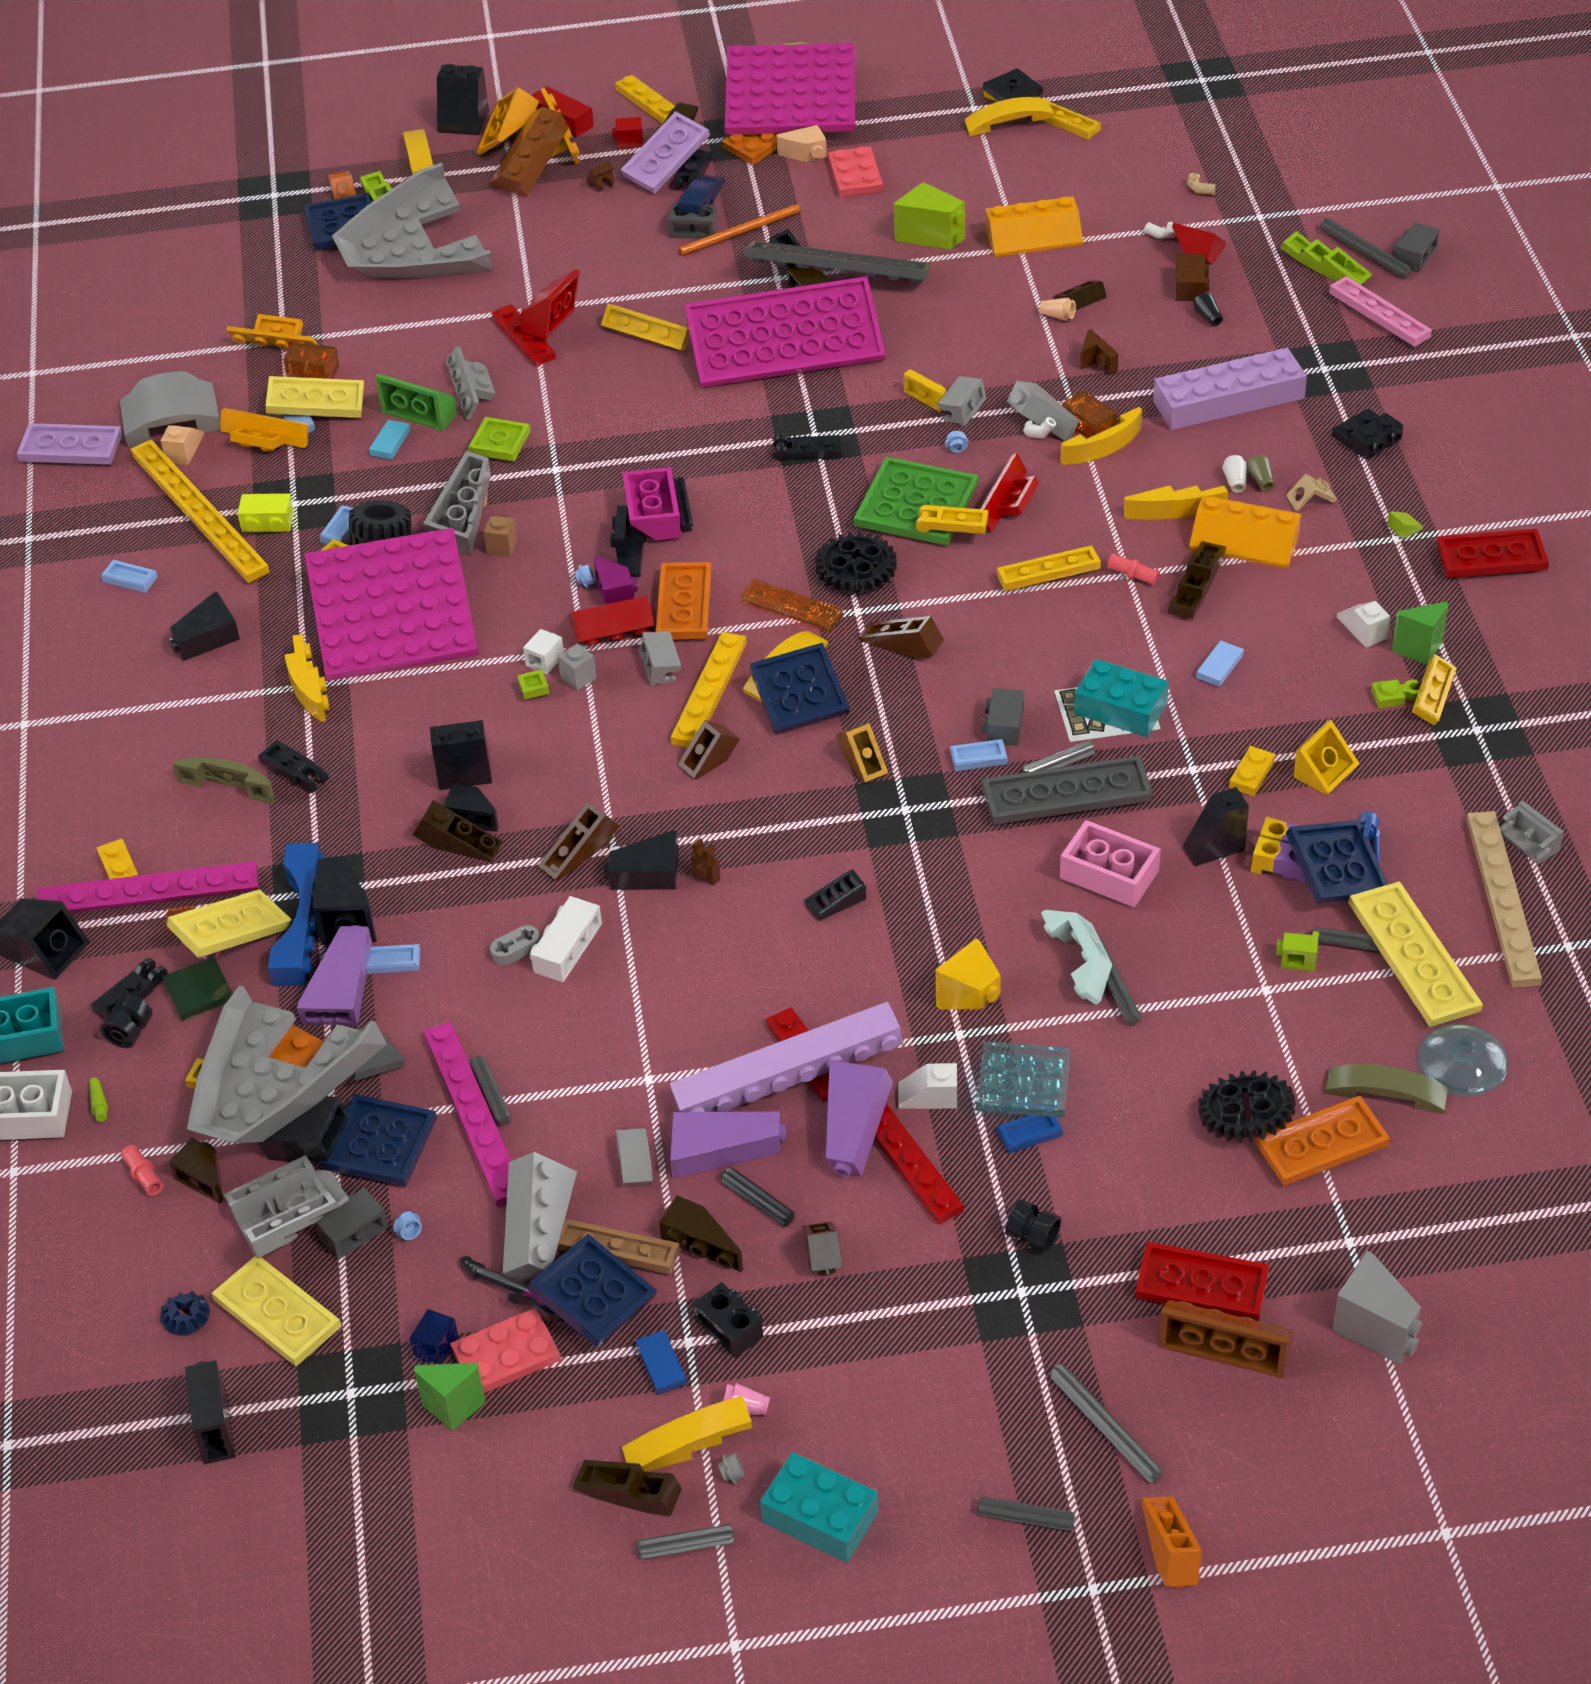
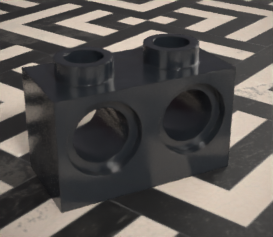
M722 1282L693 1303L695 1321L735 1359L764 1337L761 1314L755 1308L750 1309L735 1289L730 1290Z

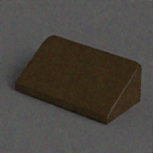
M1090 280L1053 296L1054 299L1069 298L1074 300L1076 310L1107 297L1103 281Z

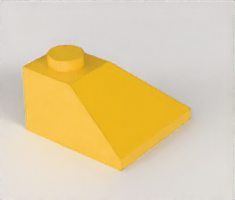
M974 939L936 969V1007L940 1010L982 1009L989 1002H994L1000 995L1001 975L978 939Z

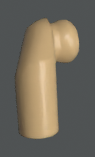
M1190 173L1188 175L1187 186L1195 193L1215 195L1216 184L1199 182L1200 175L1197 173Z

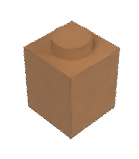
M490 516L484 530L487 554L511 557L518 541L514 518Z

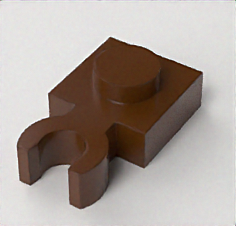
M700 838L692 846L694 851L691 854L692 874L699 880H704L714 886L720 880L719 861L713 858L715 847L711 844L706 848L703 844V839Z

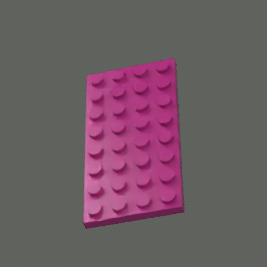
M867 277L684 304L701 388L885 360L886 354Z

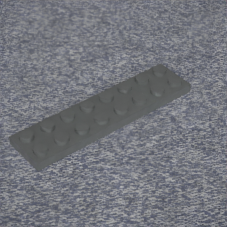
M752 240L745 248V257L751 258L750 261L762 263L764 260H771L775 265L794 263L798 268H809V265L818 266V270L831 271L834 268L841 269L840 272L844 274H854V271L863 272V275L867 277H876L877 274L886 275V278L890 280H899V277L908 278L909 282L921 283L922 280H926L931 271V263L755 240Z

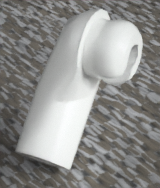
M1149 222L1144 228V233L1157 239L1174 238L1176 236L1172 228L1173 222H1168L1167 228H1161Z
M1047 417L1041 425H1037V423L1032 424V420L1025 423L1023 431L1029 438L1044 439L1056 426V422L1051 417Z

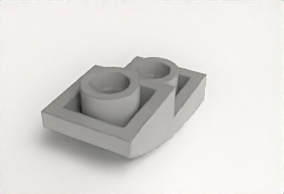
M646 1129L616 1130L618 1160H620L622 1186L652 1184L653 1176Z

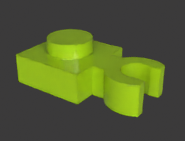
M1398 679L1372 683L1371 691L1378 708L1404 705L1405 699L1416 701L1419 692L1417 690L1418 681L1408 680L1405 684H1400Z

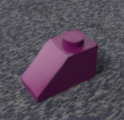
M599 556L593 557L595 576L604 605L634 599V592L638 591L636 578L630 576L628 567Z

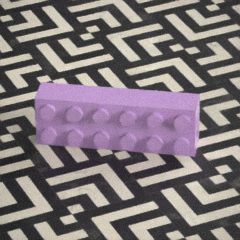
M1288 348L1278 349L1154 379L1153 402L1170 430L1305 399L1307 375Z

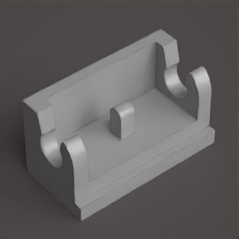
M962 376L957 378L937 403L940 410L952 413V416L948 414L943 417L945 421L966 426L987 399L983 380Z
M670 631L642 633L639 652L650 686L675 682V676H665L668 672L674 673L681 670V663Z
M1521 801L1518 806L1504 815L1503 819L1507 823L1500 827L1502 837L1537 864L1542 863L1560 851L1564 831L1524 801Z

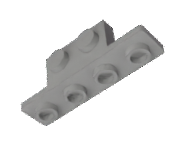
M455 346L453 352L447 357L446 365L449 369L464 417L467 420H471L479 404L478 398L492 401L495 391L486 365L480 362L466 361L461 347Z

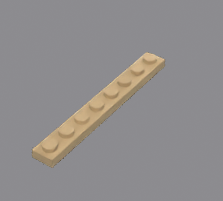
M1495 811L1468 813L1467 824L1512 988L1541 986V973Z

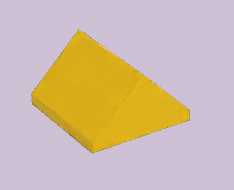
M1332 720L1327 721L1296 751L1294 778L1324 795L1329 794L1360 764Z

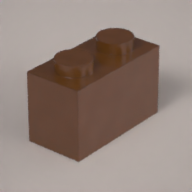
M1177 254L1176 301H1194L1199 294L1209 292V264H1205L1204 254Z

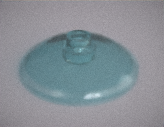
M1457 1023L1436 1028L1424 1038L1419 1049L1418 1060L1424 1076L1442 1083L1448 1088L1447 1092L1451 1094L1474 1096L1489 1092L1502 1082L1507 1072L1508 1056L1502 1043L1487 1030L1474 1025Z

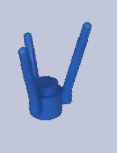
M1365 811L1359 814L1357 820L1362 825L1363 838L1373 839V852L1378 863H1380L1379 838L1381 832L1378 830L1380 819L1375 813Z

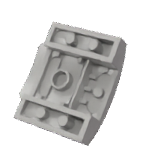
M186 371L161 373L141 379L131 392L120 400L124 433L128 447L138 446L151 440L149 428L195 419L197 429L204 431V433L220 430V417L213 383L200 380Z
M306 1155L224 1194L229 1208L256 1258H260L285 1246L298 1237L296 1232L311 1226L321 1219L322 1215L337 1209L349 1200L332 1171L314 1170Z

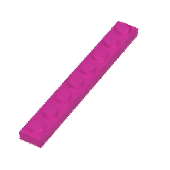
M256 861L40 887L37 888V899L62 901L71 914L259 890L258 866Z
M450 1021L424 1030L425 1039L497 1208L506 1205L508 1171L511 1159L453 1025Z

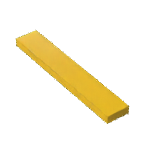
M984 90V97L999 102ZM1051 102L1049 103L1054 117L1042 120L1087 140L1101 130L1100 122Z

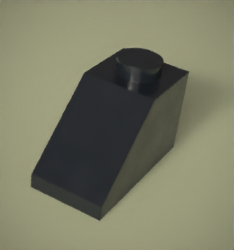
M452 783L443 806L483 830L498 832L499 825L496 809L478 787Z

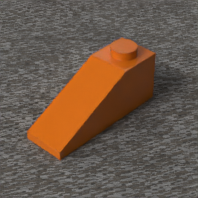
M1142 1498L1141 1504L1156 1569L1165 1587L1182 1588L1184 1586L1198 1585L1202 1550L1175 1498Z

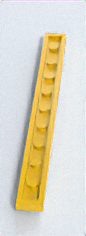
M148 440L130 449L132 457L248 583L270 573L268 564L152 440Z

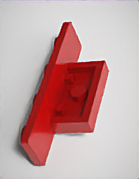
M1017 453L1012 454L981 507V510H988L987 532H993L1001 517L1022 514L1039 485L1036 476L1024 477L1027 470Z

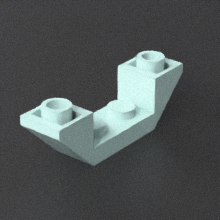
M1044 910L1041 912L1046 922L1044 928L1052 938L1057 937L1064 943L1074 938L1082 946L1083 951L1081 955L1086 963L1071 973L1076 984L1074 985V990L1081 999L1085 1000L1087 998L1097 1005L1101 1002L1112 963L1092 923L1078 913Z

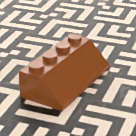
M542 107L530 115L491 179V186L525 197L529 195L568 130L561 112Z
M1169 1300L1162 1309L1159 1348L1283 1379L1291 1349L1293 1330L1277 1324L1270 1325L1254 1321L1249 1317L1226 1314L1217 1309L1193 1306L1184 1301Z

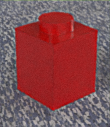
M641 117L616 118V127L612 128V140L617 141V148H641L643 146Z

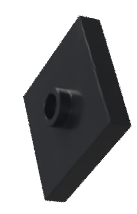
M1018 68L983 83V90L998 101L1019 97H1037L1043 94V87Z

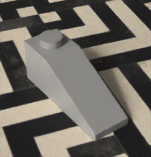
M1017 381L1007 400L1020 414L1038 425H1041L1047 417L1053 418L1056 426L1050 432L1065 441L1071 438L1080 421L1037 383Z

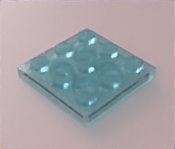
M984 1041L976 1097V1111L1064 1118L1071 1048Z

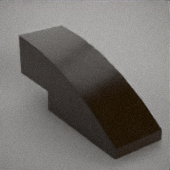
M584 1459L573 1484V1488L576 1491L593 1498L633 1510L669 1516L672 1515L682 1490L672 1473L644 1471L641 1465L637 1463Z

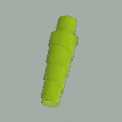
M91 1078L89 1079L91 1112L95 1115L98 1122H103L108 1118V1104L99 1079Z

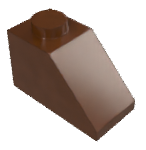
M704 720L678 765L694 779H699L726 762L740 739L724 725Z

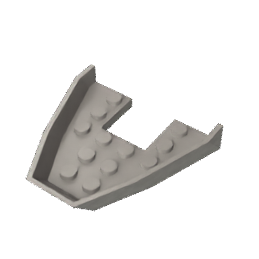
M442 163L419 170L367 205L332 235L347 266L373 278H428L493 271L490 250H484L477 235L434 249L421 225L461 211L460 204L445 179Z
M239 985L222 1009L197 1077L187 1129L231 1143L263 1142L318 1104L386 1046L387 1043L374 1021H370L364 1031L337 1024L306 1068L269 1058L296 1018L290 1011L253 1002L244 986Z

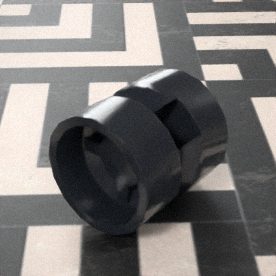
M124 994L101 1026V1032L110 1043L121 1048H131L141 1035V1030L145 1029L152 1018L153 1011L143 999L134 995Z
M1021 1199L1016 1203L1009 1215L1005 1234L1020 1242L1027 1239L1030 1247L1046 1253L1058 1236L1062 1218L1048 1210L1039 1212L1037 1205Z

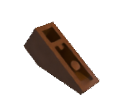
M931 616L871 622L860 636V640L864 643L911 658L932 657L937 653V649L944 641Z
M587 802L538 866L556 881H559L601 850L620 826L590 802Z

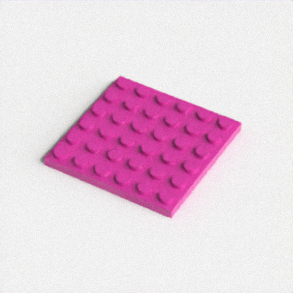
M855 43L728 46L725 135L786 133L818 125L821 132L855 131Z
M454 528L305 553L326 681L479 654Z

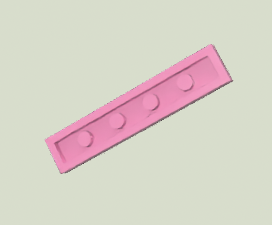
M1345 276L1330 285V294L1415 347L1431 337L1432 329L1349 277Z

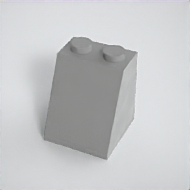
M1367 1251L1337 1296L1332 1331L1401 1365L1406 1355L1411 1357L1418 1346L1419 1339L1416 1336L1423 1323L1419 1320L1421 1306L1377 1257Z

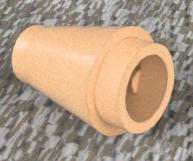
M1069 298L1042 300L1040 303V314L1064 321L1073 319L1075 316L1076 304L1074 300Z

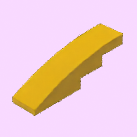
M424 129L403 132L412 175L421 169L433 166Z
M1169 485L1124 497L1123 516L1125 519L1140 520L1195 517L1203 495L1227 500L1228 491L1225 486L1201 491L1197 485L1174 491Z
M742 1395L707 1406L668 1422L622 1446V1451L626 1463L640 1464L644 1471L649 1472L691 1460V1452L722 1444L723 1436L751 1429L752 1421Z

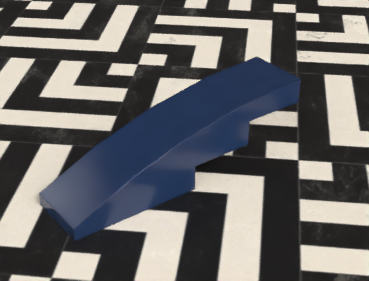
M709 175L697 177L688 186L679 200L678 211L700 213L704 205L713 204L725 181L724 177Z

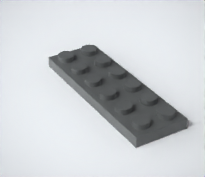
M1140 755L982 779V788L993 825L1143 803L1153 799V793Z

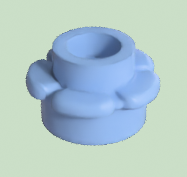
M953 431L947 435L945 447L953 453H960L968 447V438L961 431Z
M589 564L585 566L579 565V570L575 571L579 585L584 584L586 588H589V585L595 583L593 570Z
M411 1211L400 1214L393 1224V1230L396 1232L395 1235L404 1240L416 1238L422 1230L419 1215L416 1213L412 1214Z

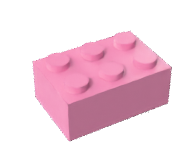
M1085 820L1061 854L1060 878L1135 908L1159 872L1161 849Z

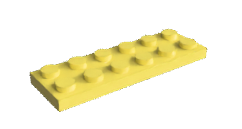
M1400 881L1349 897L1348 904L1367 933L1372 937L1373 942L1429 1027L1481 1012L1482 1002Z

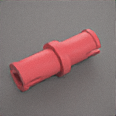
M1115 553L1110 556L1107 564L1108 569L1126 574L1129 579L1133 580L1136 578L1153 586L1156 585L1160 576V570L1142 565L1139 560L1134 559L1132 561Z
M129 1145L121 1152V1158L131 1169L130 1174L133 1179L139 1181L145 1192L150 1196L159 1194L164 1188V1183L154 1172L152 1162L145 1159L139 1148L135 1145Z

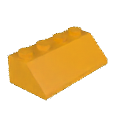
M1073 196L985 208V232L994 257L1083 245L1079 209Z
M1203 495L1196 512L1189 550L1196 551L1200 543L1205 541L1225 546L1224 557L1288 569L1299 538L1301 514Z

